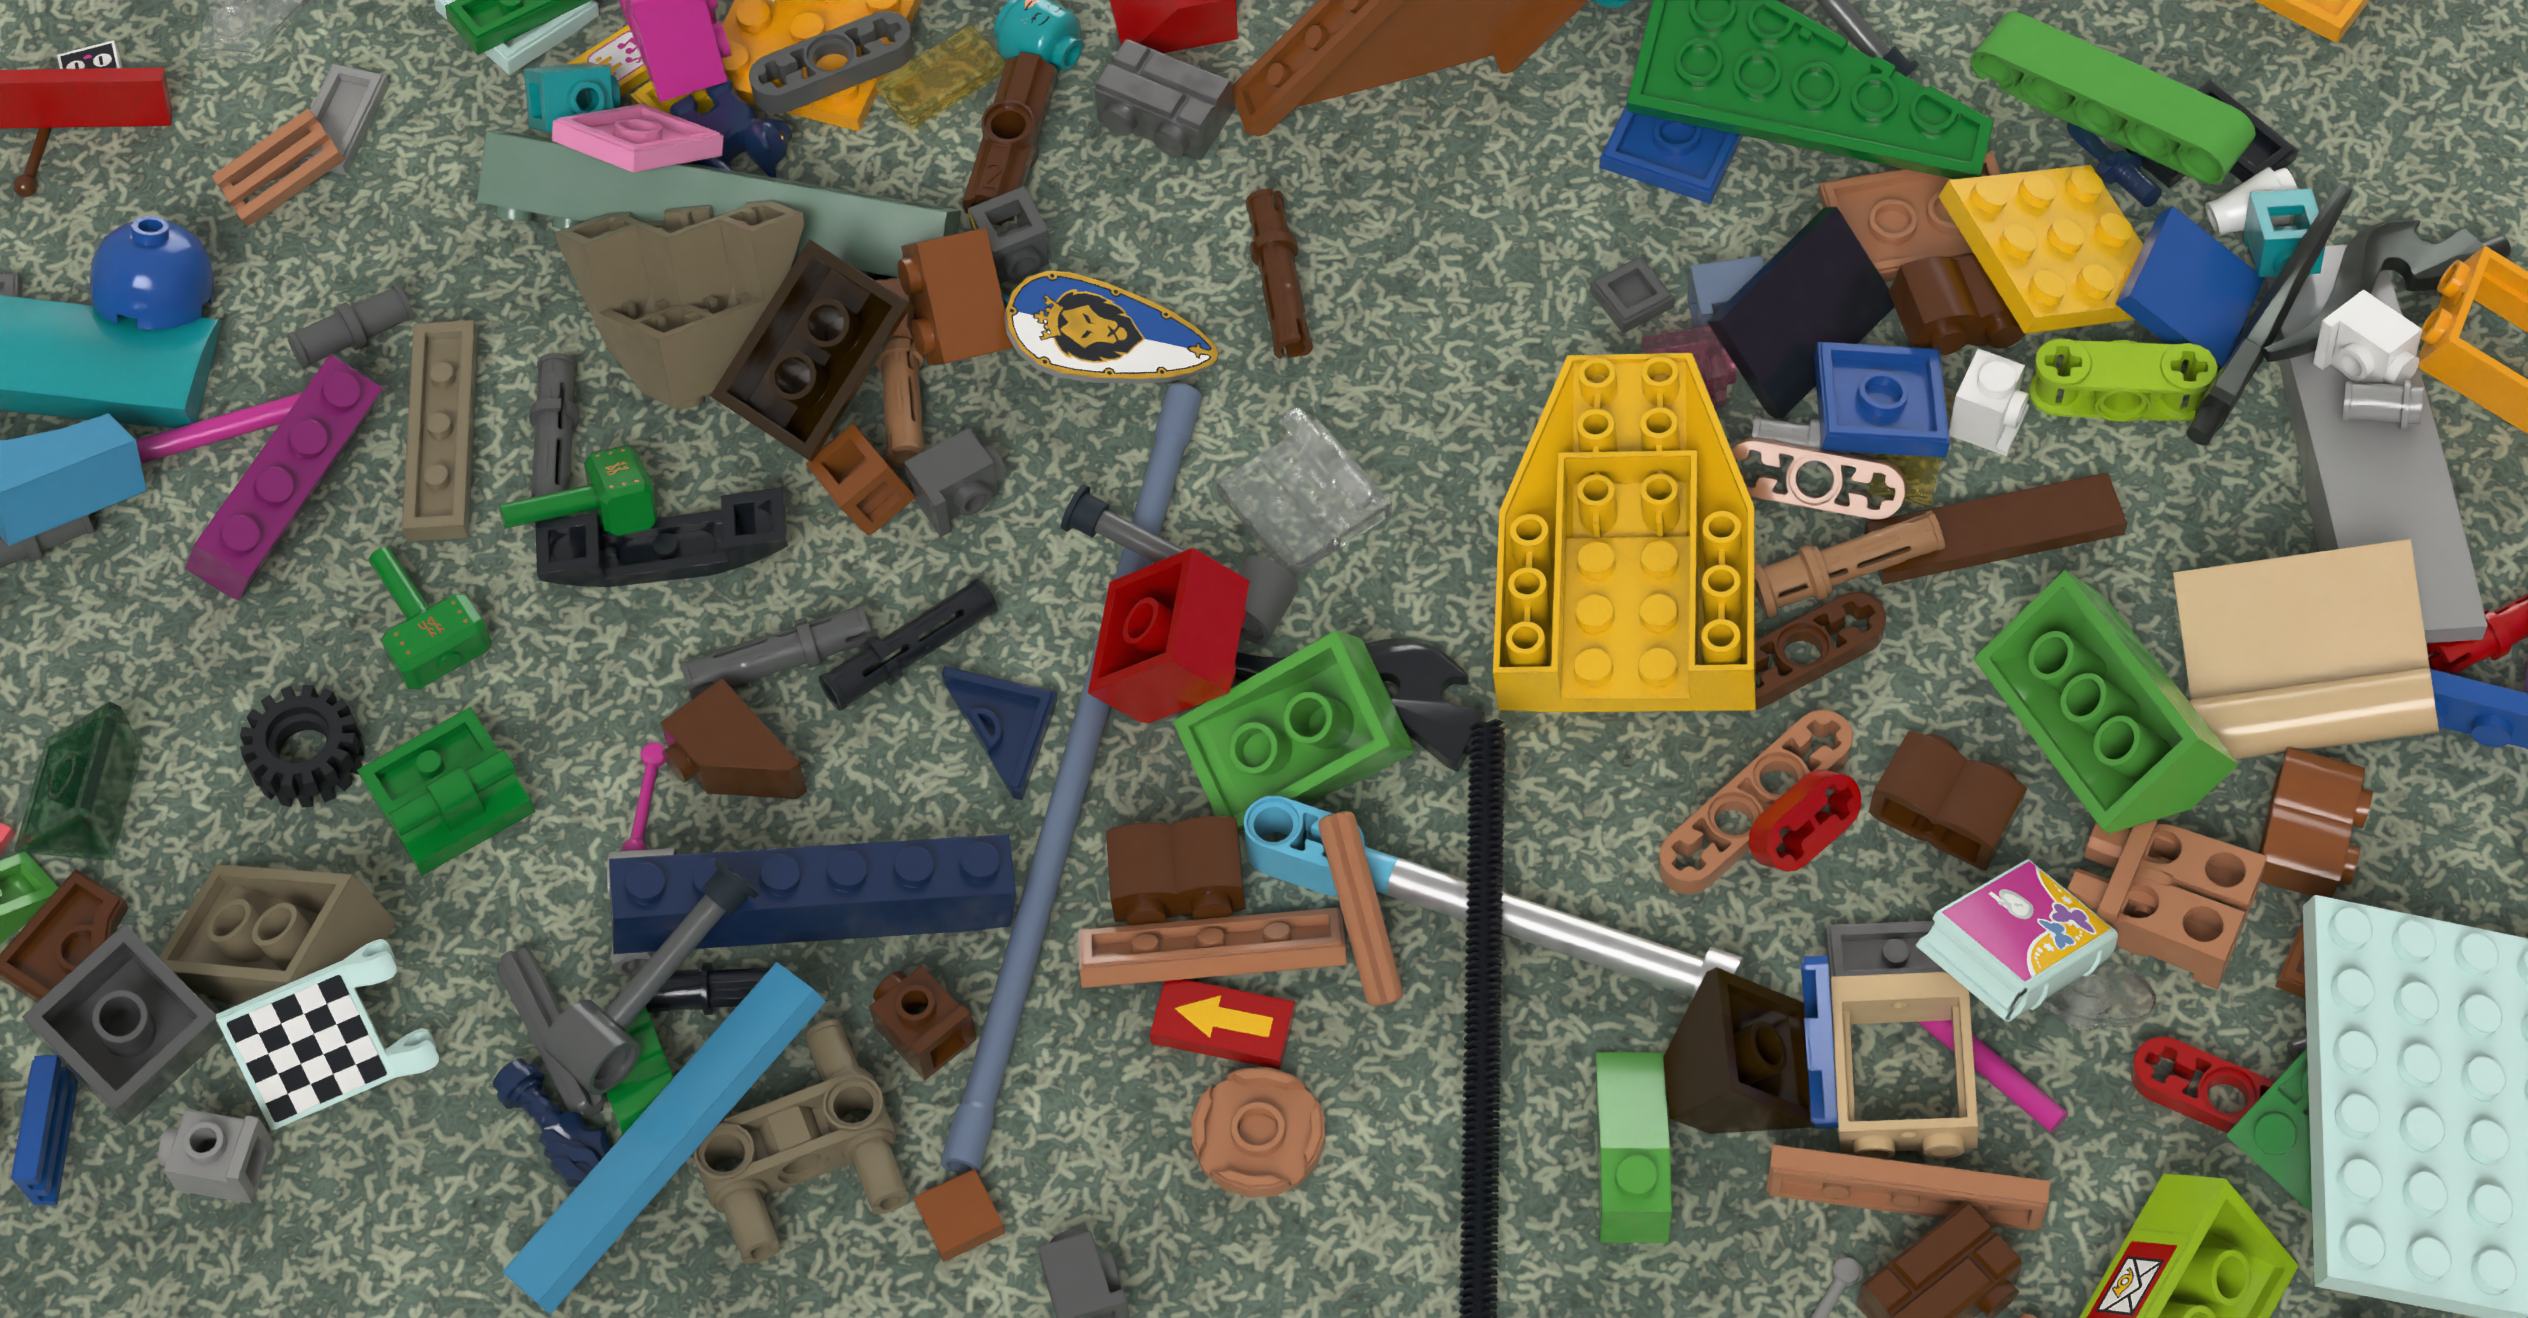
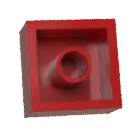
M1190 548L1110 581L1088 694L1143 723L1157 721L1229 694L1236 673L1235 660L1241 628L1246 618L1245 605L1250 581L1195 548Z

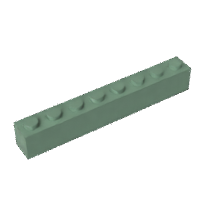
M486 131L477 203L497 206L496 217L531 222L532 213L553 216L552 227L560 229L577 225L607 213L631 212L632 218L642 222L663 221L664 211L670 208L712 205L714 216H720L744 207L747 202L771 200L803 213L805 224L792 266L808 241L812 240L872 279L874 273L899 278L898 261L903 259L901 246L958 234L961 210L693 163H682L633 173L553 142L550 138L510 131Z

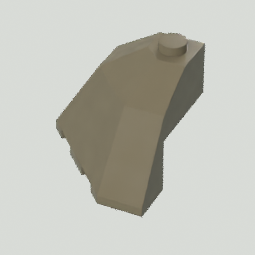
M770 200L747 202L744 207L720 216H714L712 205L670 208L664 211L663 221L642 222L632 218L631 212L607 213L557 231L555 234L559 248L606 347L643 394L668 405L670 408L686 409L701 404L705 399L704 396L713 392L789 273L805 224L802 212Z

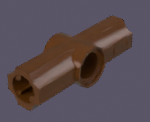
M1020 52L1018 56L1009 58L1006 61L993 105L987 108L982 116L981 127L983 137L963 198V209L967 214H969L968 208L1023 187L1029 169L1034 166L1038 159V139L1057 80L1056 67L1048 64L1040 55ZM1015 216L997 222L993 225L1001 226L1003 223L1007 221H1014Z

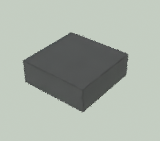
M1641 256L1590 282V293L1623 334L1674 308V296Z

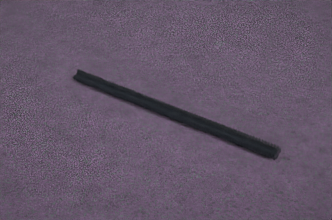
M1493 719L1489 722L1478 720L1469 726V729L1472 730L1469 734V737L1472 738L1469 741V744L1472 746L1469 748V752L1472 754L1469 756V760H1471L1469 767L1471 770L1468 772L1471 775L1468 779V782L1471 783L1468 787V790L1471 791L1468 794V797L1471 799L1468 802V805L1471 806L1468 809V813L1471 814L1468 817V821L1471 823L1468 825L1470 831L1467 833V836L1471 838L1467 841L1470 845L1467 848V851L1470 852L1467 856V859L1470 860L1467 863V867L1470 868L1467 871V875L1470 876L1467 879V883L1470 885L1466 887V890L1469 891L1466 898L1470 900L1466 903V906L1470 908L1466 910V914L1469 915L1466 918V921L1469 923L1466 926V929L1469 930L1466 937L1469 939L1465 943V945L1469 946L1465 950V953L1469 954L1465 958V961L1469 962L1465 966V969L1469 970L1465 973V977L1469 979L1465 981V985L1468 986L1465 989V993L1468 994L1465 997V1001L1468 1003L1464 1006L1468 1010L1464 1013V1016L1468 1018L1464 1021V1024L1468 1027L1464 1029V1032L1467 1034L1464 1037V1041L1467 1042L1464 1045V1049L1467 1050L1464 1053V1057L1467 1059L1463 1062L1467 1066L1463 1070V1073L1467 1074L1463 1078V1081L1467 1082L1463 1089L1467 1091L1463 1094V1097L1466 1098L1463 1102V1105L1466 1106L1463 1114L1466 1116L1462 1119L1466 1123L1462 1127V1130L1466 1131L1462 1135V1138L1466 1139L1462 1143V1146L1465 1147L1462 1151V1154L1465 1155L1462 1163L1466 1164L1462 1167V1171L1466 1173L1461 1176V1179L1465 1180L1461 1184V1187L1465 1189L1461 1192V1195L1465 1197L1461 1200V1204L1465 1205L1461 1209V1212L1464 1213L1461 1221L1465 1222L1461 1225V1229L1465 1231L1460 1234V1237L1464 1238L1460 1242V1245L1464 1247L1460 1251V1254L1464 1255L1460 1259V1262L1463 1263L1460 1271L1464 1272L1460 1275V1279L1463 1280L1460 1284V1288L1463 1290L1459 1293V1296L1463 1297L1459 1301V1304L1463 1306L1459 1310V1313L1463 1314L1460 1318H1497V1312L1491 1311V1309H1497V1303H1491V1301H1498L1497 1295L1491 1293H1496L1498 1290L1497 1286H1491V1284H1498L1497 1278H1491V1276H1498L1497 1269H1491V1267H1498L1497 1261H1491V1259H1498L1497 1253L1492 1252L1498 1251L1497 1244H1492V1242H1498V1236H1492V1234H1498V1228L1492 1226H1499L1498 1219H1492V1217H1499L1498 1211H1492V1209H1499L1497 1202L1492 1201H1499L1498 1194L1492 1193H1498L1499 1190L1498 1186H1492V1184H1499L1498 1178L1493 1177L1499 1176L1498 1169H1493L1499 1168V1161H1493L1499 1160V1153L1493 1152L1500 1151L1499 1145H1496L1500 1143V1140H1498V1136L1493 1135H1500V1132H1498L1499 1128L1493 1127H1500V1124H1498L1499 1120L1493 1119H1500L1499 1112L1494 1111H1500L1499 1104L1496 1103H1500L1499 1096L1497 1095L1500 1094V1088L1498 1087L1500 1086L1499 1078H1501L1499 1075L1500 1071H1498L1501 1070V1067H1499L1500 1063H1498L1501 1062V1059H1499L1500 1055H1498L1501 1054V1051H1499L1500 1047H1498L1501 1046V1043H1499L1500 1039H1498L1501 1038V1035H1499L1500 1031L1498 1030H1501V1027H1499L1501 1007L1499 1006H1502L1500 1003V998H1502L1500 995V990H1502L1500 987L1502 982L1500 979L1502 974L1500 971L1502 967L1500 963L1502 959V936L1500 935H1503V932H1501L1503 925L1500 923H1502L1503 919L1501 916L1503 912L1501 908L1503 904L1501 900L1503 893H1501L1503 878L1501 876H1503L1502 868L1504 862H1502V857L1504 855L1501 853L1504 850L1502 846L1504 839H1502L1504 831H1502L1504 827L1502 823L1504 819L1502 815L1504 801L1502 799H1504L1503 791L1505 788L1502 785L1505 781V778L1502 777L1505 773V770H1503L1505 763L1502 762L1505 758V755H1503L1505 751L1503 747L1505 732L1503 731L1505 728L1499 727L1505 722L1498 719Z

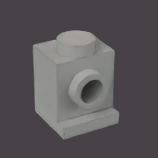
M185 1109L179 1128L169 1126L164 1131L159 1145L158 1159L160 1165L165 1167L164 1173L176 1191L253 1204L273 1140L259 1117L246 1115L245 1119ZM205 1144L214 1145L211 1150L203 1153Z

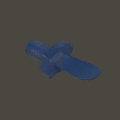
M2068 122L2067 130L2071 137L2100 161L2095 172L2104 183L2112 185L2117 182L2144 207H2150L2158 201L2162 194V189L2140 171L2142 161L2139 155L2135 153L2129 154L2124 150L2114 153L2095 134Z

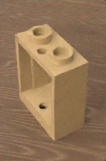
M1947 972L1831 977L1840 1153L1854 1152L1856 1156L1890 1159L1895 1156V1151L1923 1150V1154L1927 1157L1953 1158L1962 1155L1965 1149L1977 1148L1978 1116L1969 990ZM1952 1020L1958 1118L1856 1121L1850 1025Z

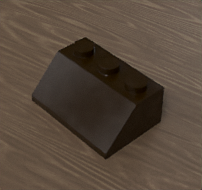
M809 240L710 397L812 462L912 304L814 241Z

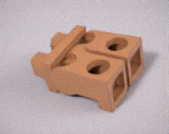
M2158 820L2111 834L2103 831L2096 822L2086 846L2084 858L2114 868L2115 870L2111 879L2108 880L2077 868L2067 891L2117 931L2118 939L2116 945L2136 955L2152 956L2194 973L2193 980L2218 990L2237 944L2239 934H2241L2260 887L2268 856L2177 826L2157 824Z

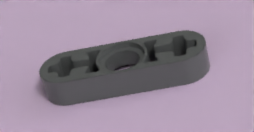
M876 12L761 57L752 65L749 72L750 85L756 105L769 113H786L901 68L909 62L914 52L910 24L905 17L896 12ZM887 37L890 42L894 43L885 45L883 41L878 39ZM856 46H860L862 55L865 54V56L858 58ZM829 54H840L848 59L844 66L832 71L822 70L816 66L822 57ZM806 67L808 78L803 79L800 68ZM779 79L784 86L776 88L770 81Z

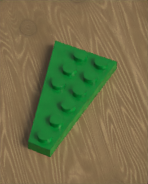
M1653 0L1627 99V112L1951 179L1981 177L1994 121L1933 86L1924 87L1895 71V65L1876 55L1875 58H1872L1848 45V39L1778 0Z

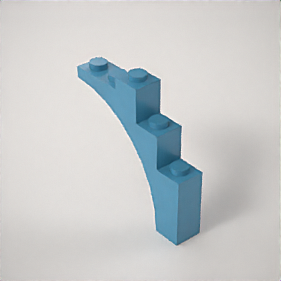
M109 413L62 429L15 439L0 440V537L8 546L147 491L136 440Z

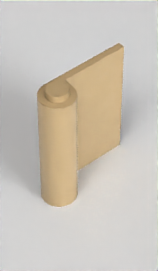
M2411 539L2173 572L2191 698L2190 704L2234 759L2285 753L2287 747L2304 751L2439 733Z

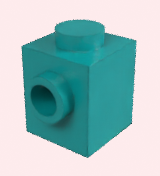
M590 62L524 69L529 128L548 133L552 132L553 120H557V118L620 107L619 84L616 77L611 75L610 66Z

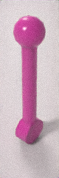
M649 743L641 750V760L645 765V771L630 839L624 842L621 851L647 850L646 845L643 843V837L657 771L666 762L662 755V751L665 748L659 743Z

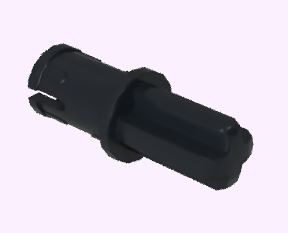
M703 963L701 969L676 970L647 1003L646 1009L648 1013L669 1010H703L704 1015H713L714 1007H737L771 968L713 970L711 963Z

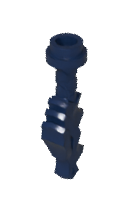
M522 1058L513 1060L503 1067L493 1080V1087L498 1091L497 1099L505 1108L522 1107L530 1117L534 1118V1121L543 1130L539 1142L545 1146L544 1155L551 1160L550 1168L556 1174L563 1177L568 1186L577 1187L611 1149L608 1144L606 1127L599 1129L589 1128L582 1121L580 1113L562 1112L542 1090L544 1073L535 1064H527Z

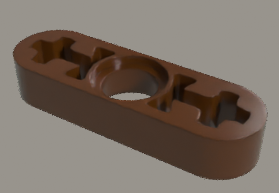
M1846 593L1756 640V675L1768 669V654L1772 655L1775 667L1763 672L1760 676L1759 688L1756 689V710L1773 703L1875 649L1883 639L1886 613L1881 603L1876 598L1865 593ZM1848 614H1851L1856 620L1868 618L1867 630L1865 632H1861L1856 626L1841 631L1844 628L1845 617ZM1839 632L1836 641L1837 648H1834L1830 636ZM1805 641L1813 644L1819 650L1820 657L1811 664L1801 665L1789 660L1784 650L1793 642Z

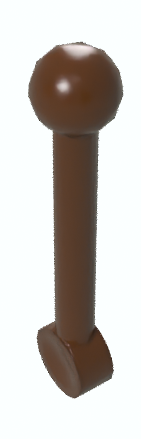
M39 128L24 173L14 181V191L21 197H30L37 191V182L34 178L52 128Z

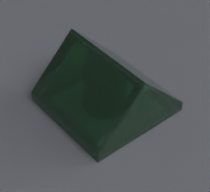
M109 701L46 739L14 849L15 852L21 853L26 851L28 854L113 860L143 750L121 706Z

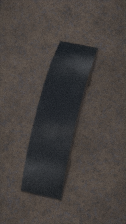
M783 487L722 495L721 510L658 518L655 524L648 530L621 536H613L604 531L597 513L535 522L537 576L539 580L573 586L616 587L711 576L754 563L788 547Z

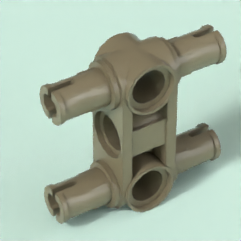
M837 1019L820 1022L812 1026L805 1033L806 1042L822 1083L734 1116L730 1111L692 1154L710 1205L718 1212L725 1213L744 1263L751 1264L764 1261L777 1254L780 1250V1244L764 1201L765 1196L846 1165H854L873 1213H889L901 1208L909 1201L908 1191L892 1152L896 1141V1131L885 1106L882 1091L878 1087L874 1076L866 1069L859 1067L842 1023ZM865 1109L871 1111V1114L861 1122L847 1123L842 1121L845 1115L853 1110ZM738 1157L743 1159L741 1164L732 1171L719 1172L714 1170L717 1164L726 1158Z

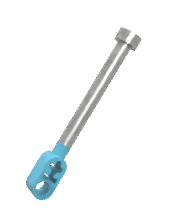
M1266 796L1258 799L1250 805L1244 816L1246 855L1249 863L1257 871L1265 875L1325 895L1337 896L1318 827L1321 818L1333 813L1281 796ZM1358 826L1376 892L1466 921V918L1469 916L1466 914V910L1470 908L1466 906V903L1470 900L1466 898V895L1469 893L1466 887L1470 885L1467 883V880L1365 847L1364 835ZM1271 832H1280L1288 836L1279 842H1268L1261 839L1262 836ZM1501 892L1503 893L1501 899L1503 901L1501 907L1503 909L1501 915L1503 919L1500 924L1503 925L1501 927L1503 934L1691 996V1001L1707 971L1718 967L1740 976L1743 957L1710 947L1704 959Z

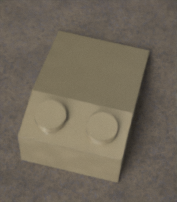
M216 864L159 958L190 989L234 1005H239L340 962L372 941L378 939L386 940L397 920L353 874Z

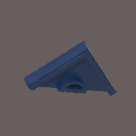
M944 666L941 675L945 687L1012 797L1023 800L1058 701L1057 692Z

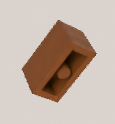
M987 227L901 246L903 259L898 261V275L905 294H912L917 319H913L911 323L912 337L918 353L926 356L927 365L946 364L1013 348L1006 334L1005 308Z

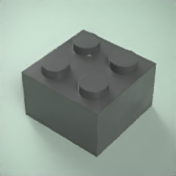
M126 924L121 926L22 1016L34 1035L54 1055H58L62 1063L125 1126L224 1036L216 1020V1014Z

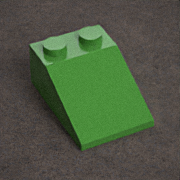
M1339 630L1331 632L1230 689L1229 694L1210 700L1173 720L1174 726L1215 815L1237 818L1238 831L1244 829V816L1247 809L1260 798L1281 796L1305 804L1366 779L1416 752L1363 639Z

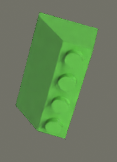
M2064 570L1973 658L2100 828L2108 834L2191 810L2239 765L2107 598L2067 570Z

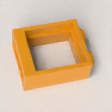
M2483 246L2465 262L2460 260L2454 261L2440 279L2437 291L2443 295L2438 307L2432 311L2422 326L2420 339L2424 343L2418 356V368L2528 434V379L2459 338L2473 300L2528 333V271L2489 247Z

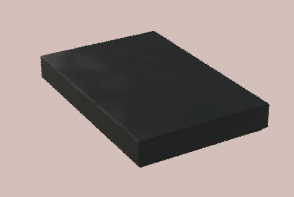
M1837 206L1824 207L1728 300L1707 323L1766 413L1773 418H1784L1816 386L1814 353L1817 342L1858 344L1894 308V304L1890 297L1888 286Z

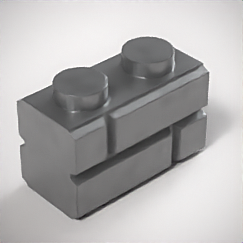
M1127 39L1113 57L1112 65L1109 64L1096 82L1094 90L1097 119L1101 120L1110 131L1121 136H1128L1133 133L1153 141L1159 150L1172 157H1180L1185 154L1201 161L1234 111L1231 80Z

